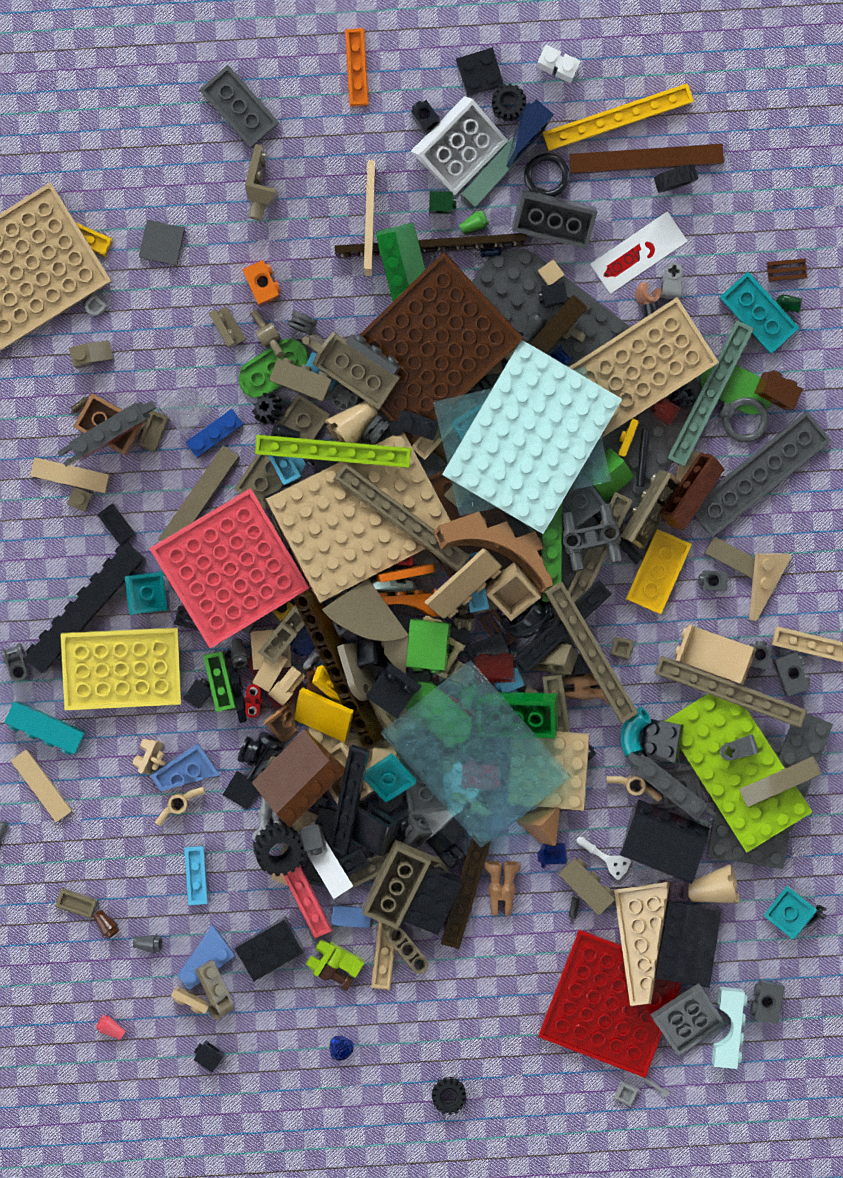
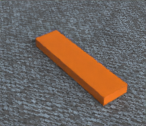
M364 28L345 29L350 107L369 106Z

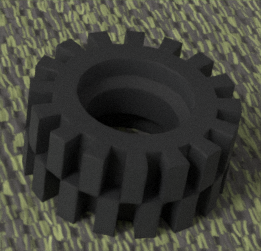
M503 84L502 87L497 88L492 97L491 105L494 114H497L499 119L500 117L503 118V121L518 119L522 109L526 106V95L517 85ZM508 95L516 99V106L510 110L505 109L501 103L502 99Z
M444 1077L443 1080H438L432 1090L433 1105L436 1106L438 1111H442L443 1114L445 1112L448 1115H452V1112L458 1113V1110H462L463 1105L466 1103V1090L463 1083H460L457 1078L456 1080L453 1079V1077H450V1079ZM444 1090H454L457 1094L456 1099L450 1103L445 1102L441 1096Z

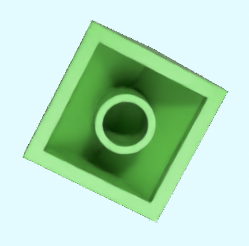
M611 448L583 470V473L605 502L613 496L614 492H618L635 477L625 461Z

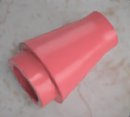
M102 1015L95 1027L99 1030V1033L117 1038L118 1040L125 1033V1029L120 1027L109 1015Z

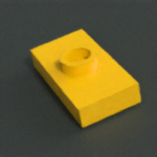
M632 418L627 430L622 431L619 441L622 443L617 455L621 458L627 455L639 424L638 420Z

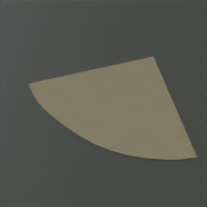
M366 579L322 609L335 623L367 639L393 641L408 636L369 579Z

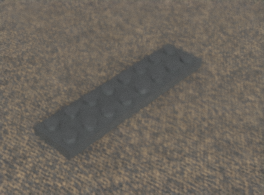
M808 411L804 412L711 489L694 517L711 538L714 537L827 445L831 439Z

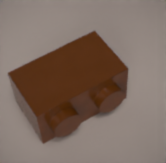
M771 370L770 372H763L754 393L783 410H794L803 388L797 386L798 383L794 380L783 378L780 372Z

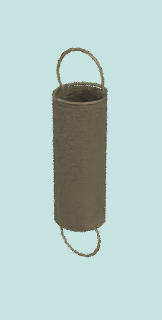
M87 396L70 407L73 413H76L85 406L89 399Z

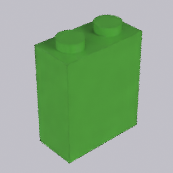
M421 619L410 620L406 667H411L413 671H423V668L430 669L432 673H442V670H446L451 623Z

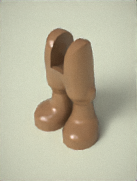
M583 674L563 677L564 684H575V690H565L566 698L583 699L585 701L599 698L603 699L607 705H610L601 689L591 688L593 685H598L593 675Z
M485 861V870L490 873L491 877L488 889L491 913L493 916H497L499 909L498 900H504L505 916H510L516 892L513 883L514 876L520 871L521 863L516 861L504 862V884L501 886L502 863L500 861Z

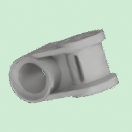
M672 262L665 267L661 286V299L673 300L676 297L679 300L681 299L683 269L679 263ZM672 267H675L674 270L678 271V273H676L674 277L672 276V273L668 272V270H671Z

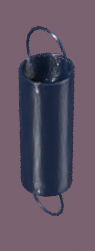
M501 248L480 250L481 257L501 255Z

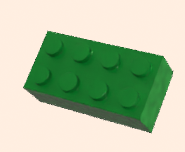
M481 691L477 699L479 736L556 738L558 732L557 693Z

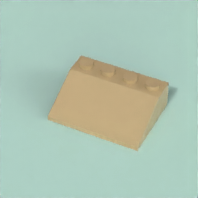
M482 549L430 596L425 603L443 619L446 617L451 619L458 612L457 607L461 604L465 606L473 599L470 595L475 591L479 593L487 586L485 582L490 577L495 579L501 573L499 569L502 566L487 549Z

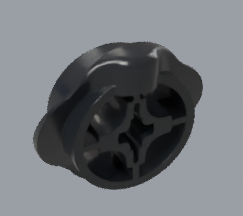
M540 598L512 621L506 615L502 616L500 623L505 631L509 632L512 636L529 638L545 622L553 619L555 612L549 603L541 601Z

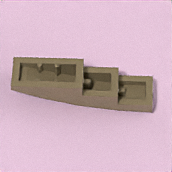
M294 605L258 651V653L273 664L305 625L296 605Z
M814 756L739 790L747 807L822 773Z

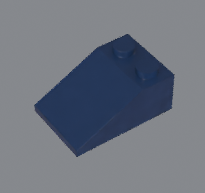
M537 99L532 104L528 103L518 117L519 123L515 129L506 164L508 168L542 134L554 115Z

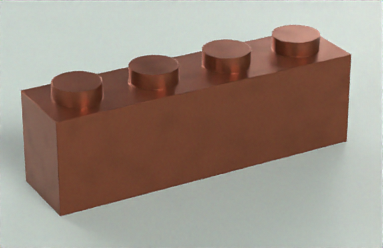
M700 452L659 512L669 526L684 530L725 470L715 456Z

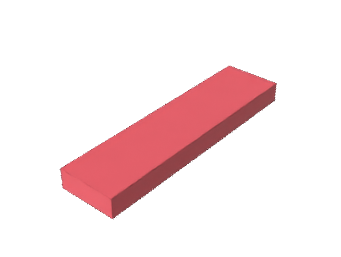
M300 865L299 868L295 867L293 873L291 871L287 872L288 875H285L284 878L314 938L332 932V927L302 866Z

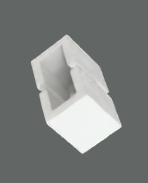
M545 45L536 68L552 75L554 67L558 68L556 77L571 83L580 65V60L564 54V57L560 56L561 51Z

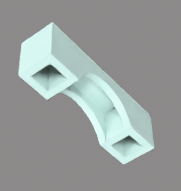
M719 987L717 1006L729 1015L731 1027L728 1035L723 1040L713 1044L712 1064L714 1067L737 1069L738 1063H741L742 1053L739 1052L740 1044H743L744 1038L743 1033H741V1027L745 1025L743 1006L747 1005V995H745L742 989Z

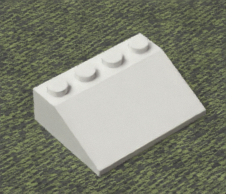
M464 96L411 152L450 192H453V195H456L508 140L476 102Z

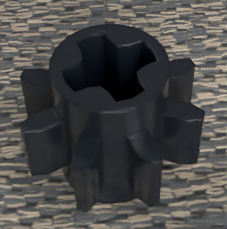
M685 385L672 392L670 398L675 407L686 409L692 405L691 402L694 401L695 395L693 390Z

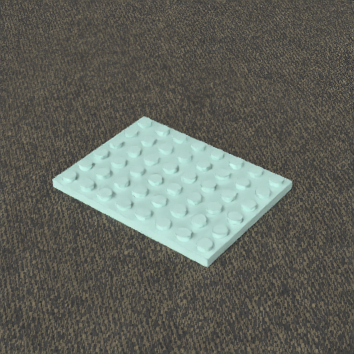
M522 340L442 475L543 534L622 399Z

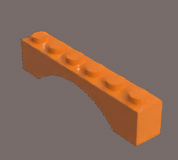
M432 589V593L425 594V590H415L412 595H407L406 591L395 592V596H388V592L379 593L387 605L402 604L415 608L426 616H439L425 603L438 589Z

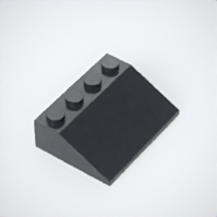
M638 799L630 814L620 855L692 884L707 843L710 828Z
M667 901L655 978L690 985L699 983L701 987L710 988L721 911Z

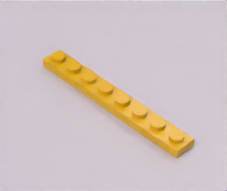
M687 83L544 131L542 136L549 152L693 103L694 100Z

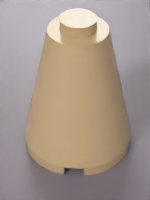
M364 401L326 419L324 422L328 424L326 428L336 442L357 443L378 415L377 411L379 409Z
M731 865L724 866L694 880L692 884L688 883V887L685 888L686 897L691 899V902H740L739 892H735L738 885Z

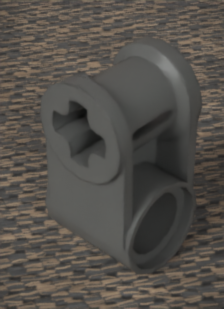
M21 643L7 650L5 648L2 649V656L10 677L15 681H25L28 679L30 669ZM19 667L24 670V675L21 678L16 675V670Z
M753 734L726 743L720 749L721 757L728 761L759 753ZM727 746L730 749H734L732 757L724 755Z

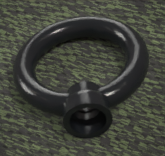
M549 153L540 154L532 158L524 171V182L529 191L552 197L560 195L566 189L570 180L569 168L565 161L559 156ZM543 161L557 164L562 172L561 183L550 191L537 188L531 177L534 167Z

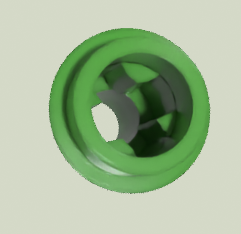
M482 210L480 212L476 211L459 225L465 235L486 228L485 226L489 225V222Z

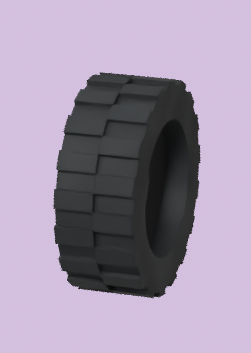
M694 164L680 166L653 177L658 193L685 186L699 179Z

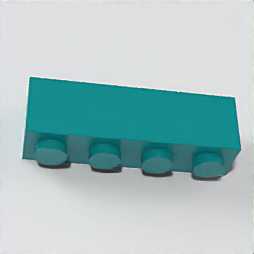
M19 701L13 702L4 723L8 724L9 729L16 732L19 730L26 732L25 736L34 740L36 738L44 740L43 744L52 748L55 745L61 748L60 751L70 756L78 752L86 735V731Z

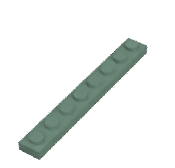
M738 320L736 321L717 358L719 363L713 366L667 459L685 467L754 328Z

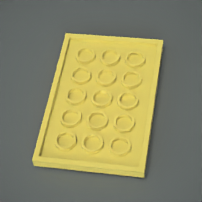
M178 627L61 633L65 710L181 704Z

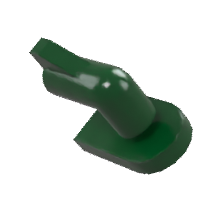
M782 294L777 297L776 302L784 310L799 313L803 298Z

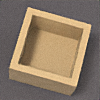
M515 562L504 569L495 579L490 580L485 587L486 595L511 621L541 598L534 582Z

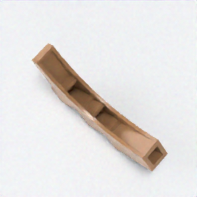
M478 511L439 525L433 532L441 550L454 546L487 548L504 555L522 568L534 582L540 594L553 586L552 577L547 573L543 558L538 554L543 549L541 538L537 536L535 531L515 538L514 530L507 521L487 528L485 518Z

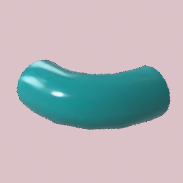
M644 707L637 708L638 714L626 720L621 728L620 743L625 758L630 752L637 755L643 751L639 735L641 730L651 723L650 715Z

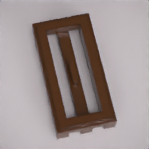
M806 258L767 262L768 282L807 278ZM801 264V267L771 269V266ZM802 271V274L772 277V273Z
M495 609L479 619L490 636L494 634L484 621L486 619L490 621L497 633L501 632L491 618L494 614L500 623L501 617ZM506 631V633L511 639L509 641L506 640L507 645L509 646L510 644L515 642L516 639L514 638V636H512L509 632Z

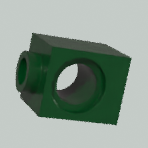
M430 191L429 214H452V209H456V197H453V192Z

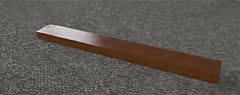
M723 144L569 154L570 174L724 163Z

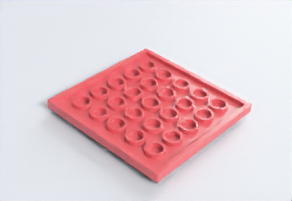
M251 488L149 548L209 648L214 647L309 588Z

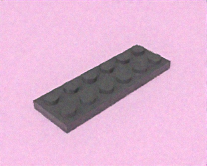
M806 713L801 728L790 725L778 755L784 768H788L814 756L818 764L833 724ZM812 779L796 785L804 798ZM794 824L786 828V830L792 831Z

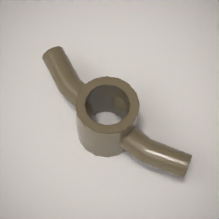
M257 309L252 311L250 314L260 328L255 333L265 348L271 346L276 356L282 358L284 352L277 343L281 337L272 322L266 325Z

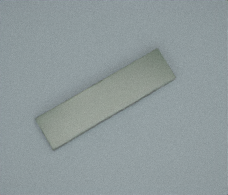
M513 138L461 194L474 208L481 203L527 152L526 150L508 168L506 164Z

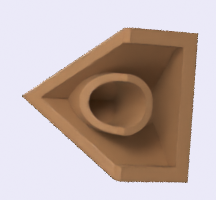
M296 697L264 721L282 743L298 733L297 721L294 720Z
M539 807L515 820L540 843L556 846L560 808Z

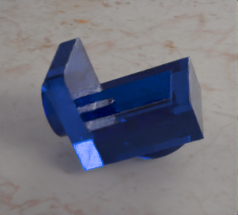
M556 843V846L543 844L537 852L541 868H546L547 864H566L568 862L566 843Z

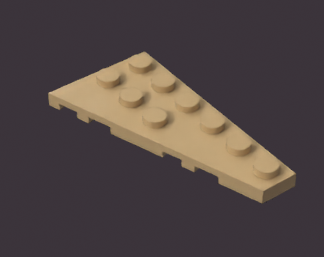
M670 882L614 890L630 1006L650 1004L652 1001Z

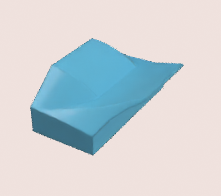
M268 455L284 486L301 477V472L306 465L303 458Z

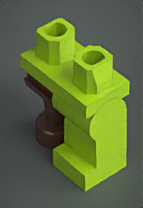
M320 939L315 950L322 953V957L319 960L310 955L306 965L313 970L315 976L323 980L331 979L341 984L340 988L347 991L354 980L351 976L356 978L364 965V959L336 945L332 941L328 943ZM340 967L351 976L343 977L337 972L338 968Z

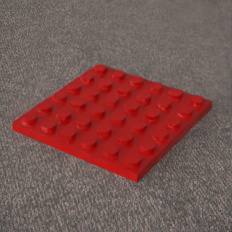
M578 929L538 1037L646 1078L662 1036V1032L651 1017V1014L675 999L682 983L655 978L651 1003L630 1006L622 945Z

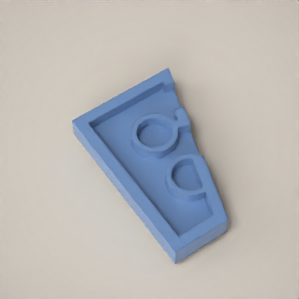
M197 743L165 764V766L153 772L150 776L160 791H164L212 776L215 777L220 775V773L201 745Z
M214 925L210 927L178 974L189 990L200 983L195 971L196 968L209 960H214L218 969L236 955Z

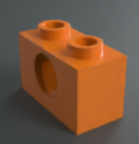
M261 260L242 269L259 307L280 298L278 292H281V288L278 282H273L270 276L274 273L269 263L265 264L264 260ZM261 278L268 279V284L265 287L258 286V281Z

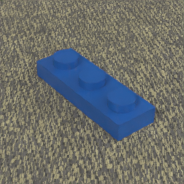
M230 409L186 441V444L198 458L244 424L234 410Z

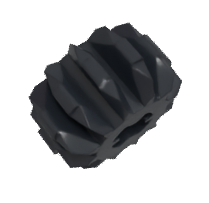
M263 393L262 397H257V403H252L256 407L252 410L253 414H255L254 418L263 425H274L275 420L280 421V415H285L281 411L285 408L282 403L283 400L274 393Z

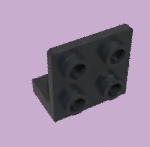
M390 663L380 674L366 694V697L394 718H398L422 685Z

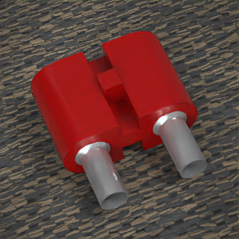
M255 684L247 687L244 703H246L245 712L250 718H255L261 713L263 703L262 688Z

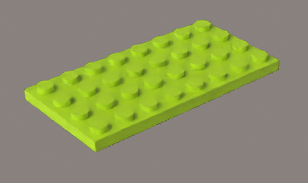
M706 694L665 720L666 722L684 725L680 748L746 853L812 813L811 808L796 786L747 807L739 789L785 769L747 708ZM753 734L759 753L729 761L721 757L720 749L724 744ZM727 746L724 755L732 757L734 749H730Z

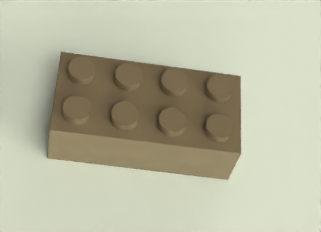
M394 840L362 905L363 915L398 930L431 863L430 855Z

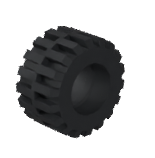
M274 823V826L267 825V829H261L259 831L260 835L255 837L256 842H253V851L259 866H261L264 872L267 870L269 875L274 873L275 876H280L283 873L285 876L288 875L287 872L289 871L293 873L295 871L294 868H299L301 865L300 861H303V853H305L298 832L292 826L287 827L286 823H282L281 826L278 823ZM286 843L289 845L286 852L282 855L272 856L269 854L270 849L275 844Z

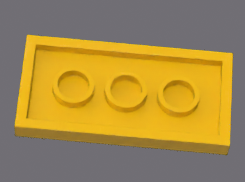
M656 529L625 599L658 614H662L692 544Z

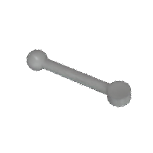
M635 1074L636 1078H641L659 1090L662 1096L667 1097L669 1095V1091L666 1088L662 1089L648 1078Z

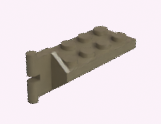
M335 331L330 334L326 341L317 334L302 338L304 344L317 351L313 361L314 366L377 409H381L401 378L398 374H391L346 343V339Z

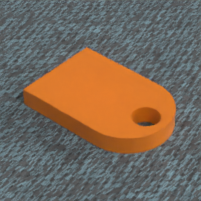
M425 564L381 572L375 575V581L382 583L435 572L434 564Z

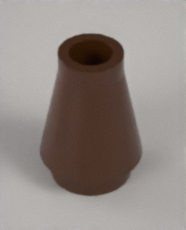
M103 910L98 911L93 916L103 937L105 936L109 939L120 930L117 927L118 924L105 914Z

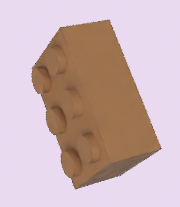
M92 393L73 427L85 433L119 413L122 409ZM145 423L109 444L108 447L127 456Z

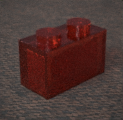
M499 653L498 656L480 654L479 657H474L475 681L477 684L515 682V660L510 653Z

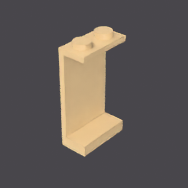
M690 624L687 628H684L681 638H683L681 646L678 645L675 651L676 661L744 685L756 648Z

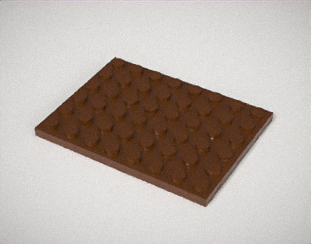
M445 252L359 334L367 340V344L379 347L382 350V354L387 357L392 356L398 360V365L401 366L397 373L401 378L380 409L391 422L399 420L403 409L438 421L524 339ZM404 431L411 444H414L421 437Z

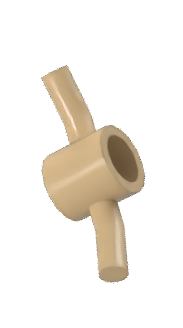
M630 775L628 778L623 776H606L607 784L625 785L626 790L632 795L637 796L644 792L657 802L663 798L654 788L647 786L645 781L638 775ZM635 779L640 780V788L636 791L629 787L630 783Z
M204 786L190 790L185 794H174L168 801V807L161 812L155 823L162 826L171 813L180 814L188 808L191 798L206 794ZM174 798L183 800L184 806L180 807V809L175 808Z

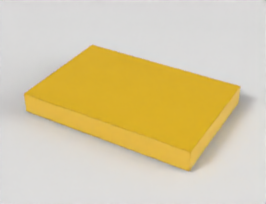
M302 687L299 691L294 720L345 743L348 739L354 710Z

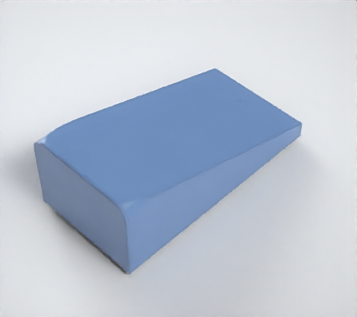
M334 904L331 925L369 928L371 918L363 915L362 907Z

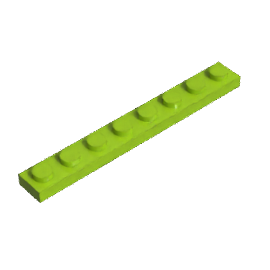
M256 435L255 454L410 468L412 448Z

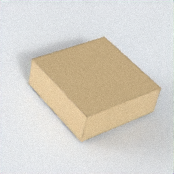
M551 260L537 271L547 285L555 283L565 275L554 260Z

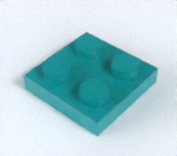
M162 572L125 576L129 615L167 610Z
M393 753L366 769L364 780L385 803L416 784V779Z
M786 886L763 916L795 940L818 910L790 887Z

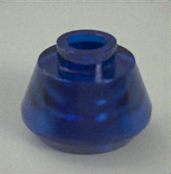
M345 1036L333 1037L329 1044L331 1058L337 1061L347 1059L353 1053V1041Z

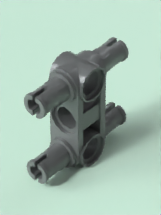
M611 504L599 506L603 523L588 528L576 529L573 512L561 514L565 530L562 534L563 543L567 555H570L573 571L584 569L581 555L583 550L601 546L608 547L611 563L622 561L619 547L621 537L618 523L613 518ZM609 529L616 530L615 537L607 538L606 531ZM576 537L578 539L576 546L571 547L568 545L569 538Z

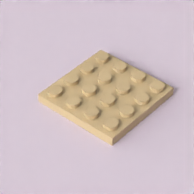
M558 731L556 738L512 737L508 804L557 807L560 809L584 811L590 734Z

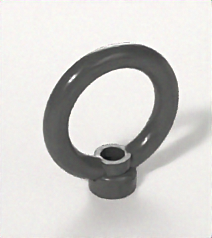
M750 397L736 399L730 404L724 402L718 413V416L723 418V427L726 433L738 442L757 440L764 434L769 423V415L765 406L760 401ZM742 405L755 407L761 415L759 428L749 435L735 432L730 423L735 409Z

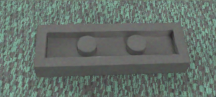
M356 334L348 337L346 340L347 344L391 374H397L401 369V366L398 365V360L392 356L387 357L382 354V350L379 347L367 344V340L361 335Z

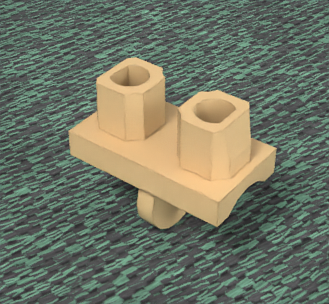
M148 739L142 740L140 748L145 750L146 753L144 757L137 755L132 763L138 768V772L150 775L152 770L157 771L159 764L165 766L166 761L162 760L164 752L161 751L164 745L163 742Z

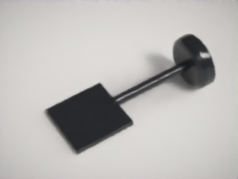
M261 732L259 735V741L265 748L248 776L236 771L223 793V796L245 809H248L258 792L252 784L254 781L252 777L268 750L281 751L284 747V744L279 739L266 732Z

